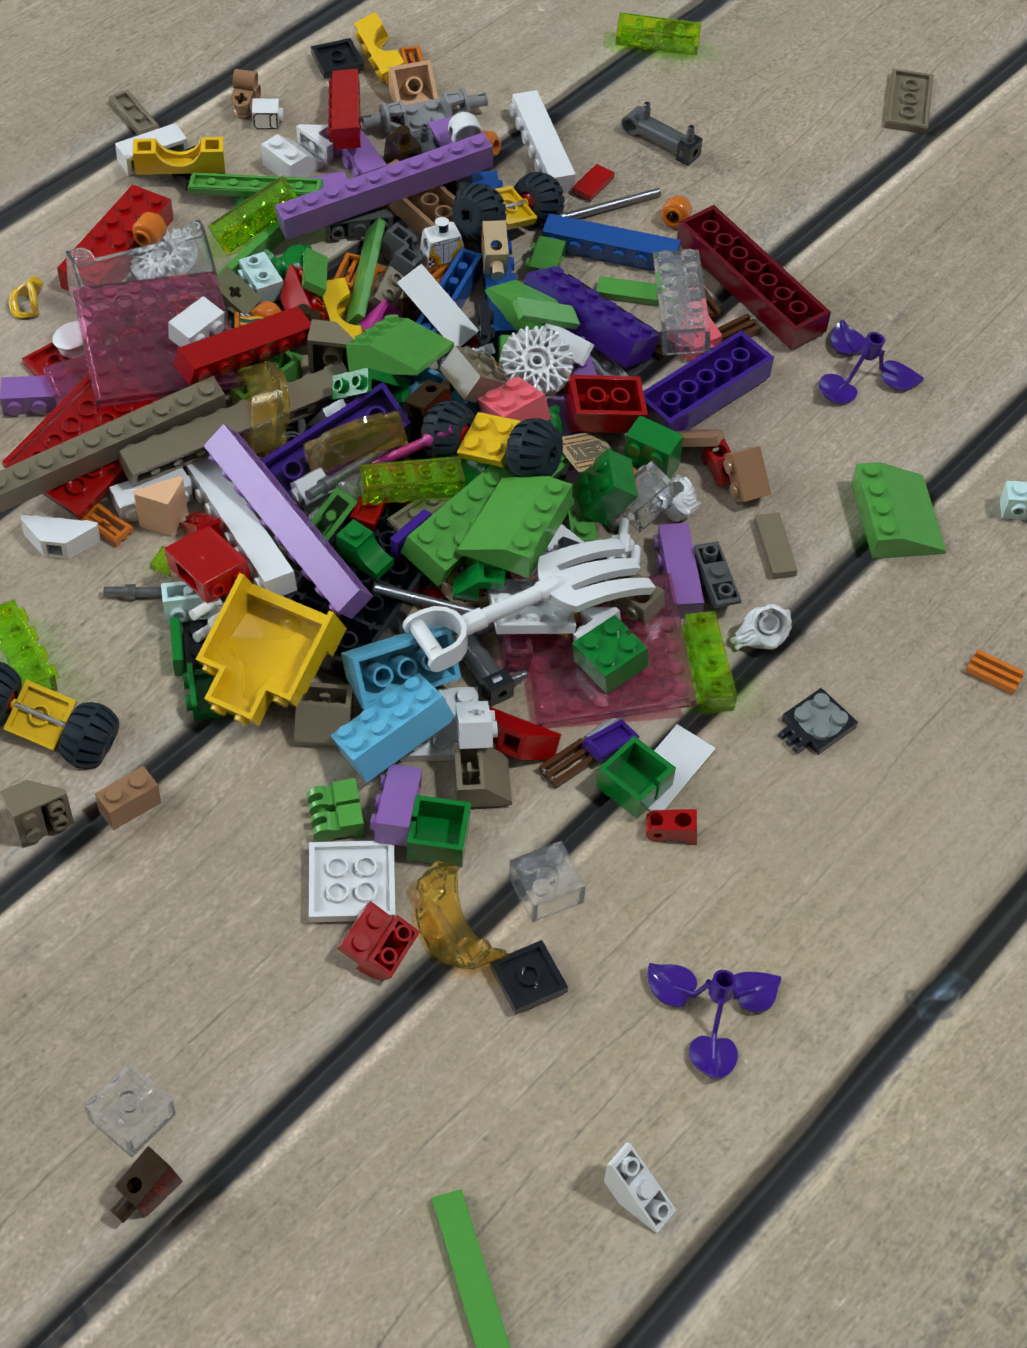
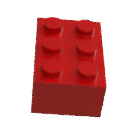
M569 375L563 394L570 432L628 433L639 416L647 418L648 413L640 377Z

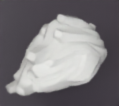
M678 474L673 477L666 488L657 491L655 498L656 507L661 509L669 519L676 522L688 518L699 508L702 502L697 501L698 495L695 494V488L686 476L683 478Z
M767 604L764 607H757L751 610L744 618L742 626L735 633L736 636L730 638L731 643L735 644L734 648L736 650L745 646L769 650L777 648L789 636V631L792 628L790 610H785L775 604Z

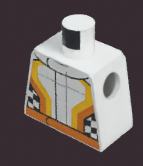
M439 217L435 220V226L423 230L419 251H422L424 256L421 264L427 271L450 267L461 247L464 248L461 234L454 222H449L445 217Z

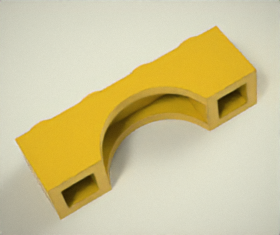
M375 11L354 23L357 32L354 34L359 44L364 43L361 47L366 57L371 56L368 60L374 70L378 68L375 72L380 82L385 81L389 88V67L403 65L405 62L397 49L391 51L382 50L383 45L390 38Z
M201 137L199 143L194 148L183 152L166 149L156 138L133 139V160L136 175L192 174V172L226 173L224 137Z
M345 277L327 280V290L324 296L318 295L325 305L324 310L328 317L325 321L337 322L355 339V336L364 333L362 326L349 324L340 318L348 312L350 304V291Z

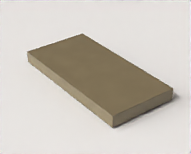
M892 68L885 128L927 134L933 74Z

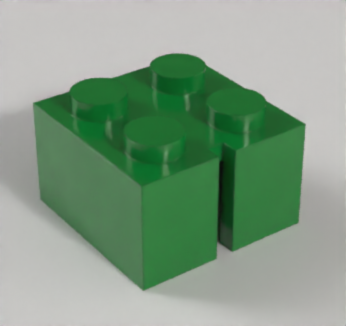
M639 416L626 434L624 456L632 459L633 467L640 474L666 486L680 466L683 435L643 416Z
M607 449L597 457L593 466L590 465L577 478L583 516L605 526L612 522L638 497L632 459L610 449Z
M616 615L608 618L572 642L575 662L606 694L649 666L648 648L633 633L630 634L629 628Z
M633 736L598 769L596 787L638 819L654 803V799L658 800L673 785L676 767L637 737Z
M416 795L407 838V860L462 867L471 820V802Z

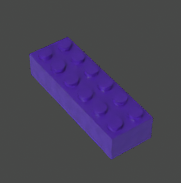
M551 266L527 273L523 284L556 299L559 304L573 306L580 325L576 330L566 328L567 330L579 337L584 336L585 340L592 343L596 349L624 367L651 359L660 334L655 332L652 326L636 320L633 314L622 311L617 307L616 303L605 300L599 296L596 290L588 289L581 284L579 279L565 274L564 270L560 267Z
M741 330L644 390L648 413L647 419L673 431L688 430L768 379L771 375L774 357Z
M382 382L371 389L370 394L358 397L261 459V461L293 498L290 492L292 489L290 483L318 468H322L326 476L333 475L402 432L408 431L411 421L387 386Z

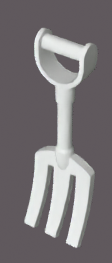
M619 539L595 540L564 547L540 556L538 561L539 581L533 587L483 609L477 608L463 615L448 607L433 606L425 608L408 616L404 620L402 627L407 634L414 636L428 657V667L430 670L439 672L462 660L467 652L469 635L487 628L488 624L537 602L551 600L556 605L577 613L614 599L636 595H651L656 587L649 578H625L590 585L610 578L637 575L641 568L634 558L606 559L576 565L598 558L622 556L626 549ZM435 626L447 627L454 630L459 635V638L449 647L442 649L429 628Z

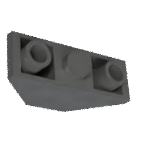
M378 207L325 226L326 241L365 237L366 230L378 218L385 221L383 233L385 235L386 231L393 226L392 213Z
M719 541L694 545L695 559L705 603L716 608L741 604V597Z

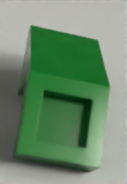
M482 561L473 564L454 576L453 600L479 601V588L505 589L506 570Z

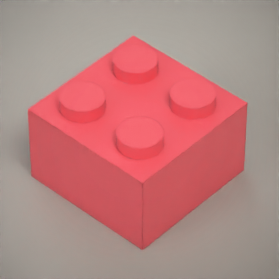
M519 376L508 380L505 384L488 391L485 395L478 398L481 413L520 421L531 418H541L546 421L551 419L545 394Z

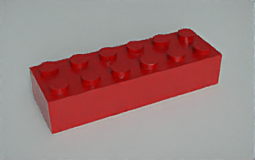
M132 184L57 267L61 288L101 304L131 269L130 265L132 263L130 260L133 259L132 255H138L136 249H139L140 245L134 239L133 225L143 213L151 212L159 214L164 219L166 227H168L174 220L171 199Z

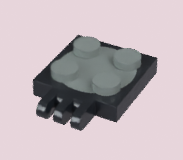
M820 688L783 714L782 721L787 727L779 732L778 737L784 740L790 736L785 743L789 747L796 744L793 748L796 754L810 747L819 755L856 729L858 721L825 690Z

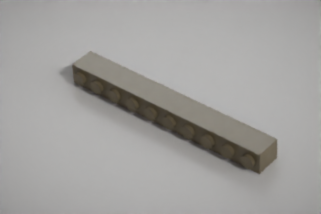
M343 362L336 365H328L323 370L314 374L308 373L299 380L285 382L280 387L271 391L265 390L251 399H242L233 406L220 408L213 414L205 417H197L183 426H174L165 433L149 436L145 441L137 444H129L119 451V464L132 487H135L207 458L210 453L204 445L223 424L237 431L245 441H249L320 412L323 408L336 402V400L332 399V376L347 373L348 371ZM354 397L347 398V399H343V400H344V402H345V401H348V400H350V399H352V398H354Z
M211 376L1 470L0 513L118 460L119 451L129 444L140 443L149 436L160 435L169 431L174 426H183L197 417H205L213 414L220 408H227L224 392L214 376Z

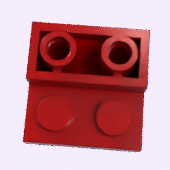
M369 901L337 949L358 964L356 969L375 979L388 980L399 967L420 931L399 915L393 918L372 901Z

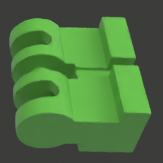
M356 778L332 782L333 785L316 786L308 790L307 801L310 804L309 813L312 816L311 825L314 827L312 832L315 841L330 842L336 838L354 836L355 839L366 838Z

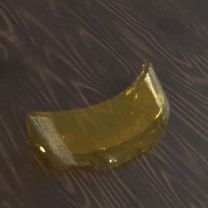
M270 361L237 370L238 375L241 376L246 385L250 401L251 429L249 446L261 459L286 444L285 430L290 421V397L287 380L283 370L277 369V363Z
M393 411L382 415V413L370 415L333 428L323 433L321 437L303 445V452L311 472L322 468L324 473L357 458L378 451L405 446L408 444L401 415L399 411Z
M436 861L418 879L416 890L420 893L419 906L415 908L416 920L420 934L427 943L428 949L445 964L466 970H474L508 956L505 949L494 948L488 940H480L467 924L459 901V868L457 865Z

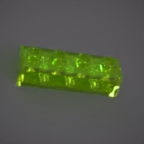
M620 12L615 45L697 55L702 23Z
M282 175L207 226L227 255L277 221L275 205L297 198V195Z
M460 456L359 465L358 485L362 505H378L391 502L402 503L413 500L453 498L464 488L465 476Z
M15 599L0 604V649L8 665L20 675L22 687L27 679L50 690L58 691L56 679L60 678L54 664L49 665L47 662L49 659L47 650L43 644L38 645L39 637L34 626H28L29 618L24 607L19 608Z
M716 612L685 614L683 625H679V635L681 640H685L684 655L686 661H690L691 664L689 673L691 682L696 684V703L701 704L703 714L734 711L737 692Z

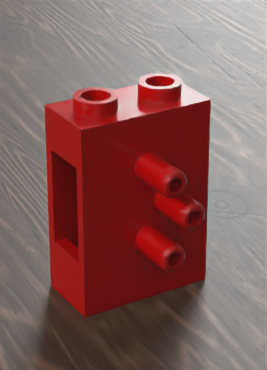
M210 526L195 531L164 548L169 568L207 604L217 598L226 597L227 593L231 591L239 573L245 575L249 581L252 580L247 559Z

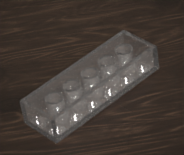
M699 249L654 252L653 275L663 355L710 352V323Z

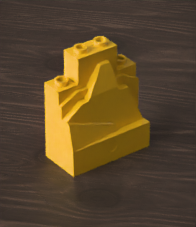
M239 573L196 657V660L203 666L201 670L215 676L204 699L212 705L210 708L212 711L222 716L230 713L235 716V721L245 726H249L250 723L259 726L271 701L286 708L288 704L298 707L303 695L307 693L324 657L327 655L333 657L347 628L334 612L329 611L327 615L252 584L245 575Z

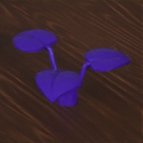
M842 319L831 333V346L843 355L852 353L855 356L858 354H862L846 381L837 374H825L821 377L818 387L821 394L833 403L847 404L852 402L856 398L858 391L849 383L864 359L872 361L878 356L879 369L883 371L881 378L884 383L893 389L901 391L911 389L923 382L924 378L900 362L887 360L883 364V356L885 354V351L882 350L885 343L883 335L877 332H870L865 338Z
M649 963L647 971L651 991L665 1005L682 1007L686 1004L688 997L696 998L706 989H709L708 993L711 1000L718 1003L711 1038L699 1036L691 1042L689 1047V1058L693 1065L705 1075L715 1079L727 1077L735 1068L738 1059V1051L732 1040L728 1038L717 1039L724 1003L729 1001L730 998L738 999L739 1005L749 1012H765L773 1006L781 982V976L768 973L741 972L734 975L728 970H718L714 973L712 981L707 979L705 984L696 990L697 979L694 973L683 966Z

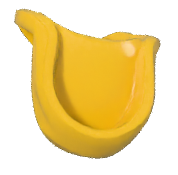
M38 276L28 278L27 283L11 291L9 308L15 318L22 319L40 315L37 293L43 288V282ZM18 296H29L31 312H20L17 304Z

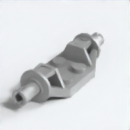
M459 88L458 91L444 92L441 98L423 102L409 103L407 105H404L402 101L387 105L380 103L379 113L361 115V124L364 130L382 126L386 134L397 131V128L403 125L408 126L410 132L421 130V126L427 124V122L453 117L452 108L457 105L460 107L457 113H470L472 108L488 106V97L486 92L468 96L464 88ZM390 119L400 120L402 125L391 122Z

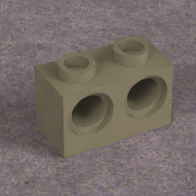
M389 266L375 279L371 287L366 315L386 299L395 308L403 292V289L397 282L404 276L393 267Z
M637 573V575H629V576H621V577L610 578V579H608L607 581L617 580V579H625V578H644V577ZM655 585L656 588L651 595L629 596L606 602L610 606L617 607L625 612L631 620H637L645 626L665 606L664 590Z

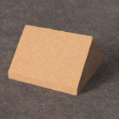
M431 60L389 67V93L393 102L402 101L404 105H407L409 103L438 99Z
M182 475L133 491L138 524L141 528L171 537L174 536L180 526V522H182L188 512Z

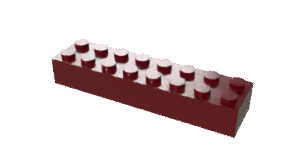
M715 205L679 221L677 239L681 240L680 246L789 349L793 350L827 332L831 311Z

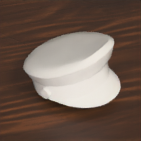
M69 322L55 331L52 337L53 344L58 348L59 352L63 356L72 359H90L97 354L99 349L98 343L93 338L94 328L88 322Z

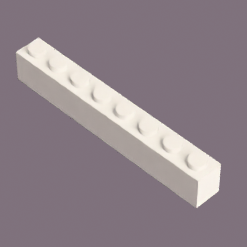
M208 457L187 465V477L192 485V490H195L199 504H204L206 514L211 513V516L220 517L224 539L247 559L254 584L281 596L297 591L294 570L257 516L248 508L246 500L234 490L235 484L228 481L221 474L222 468L215 465Z

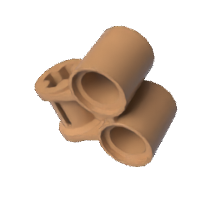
M235 69L232 80L234 90L231 101L234 106L235 115L240 119H247L252 115V98H260L261 96L258 72Z

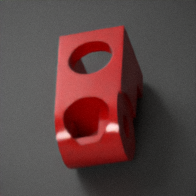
M725 438L721 440L718 446L703 447L701 454L702 462L704 465H708L713 474L714 481L719 487L731 484L729 474L724 469V454L731 452ZM719 447L718 451H712L714 448Z
M697 809L653 810L649 812L646 816V837L655 842L666 840L686 841V845H697Z

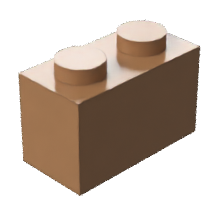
M760 446L748 447L724 454V469L729 474L731 482L729 490L735 502H746L771 495Z
M144 766L95 793L99 812L113 830L161 803L158 784Z

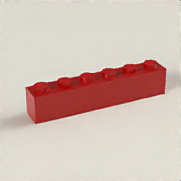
M358 69L332 71V79L329 80L328 89L329 142L334 143L335 150L361 148V93Z
M296 306L179 347L173 365L189 385H193L211 376L225 375L239 367L244 368L250 363L259 360L263 361L275 354H282L289 349L306 345L311 322L301 309Z

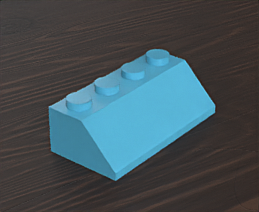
M439 626L429 628L442 649L454 643L451 629ZM403 633L341 653L346 679L363 710L373 706L386 694L394 691L417 673H420L433 687L461 679L458 663L439 672L431 671L428 667V657L412 634Z

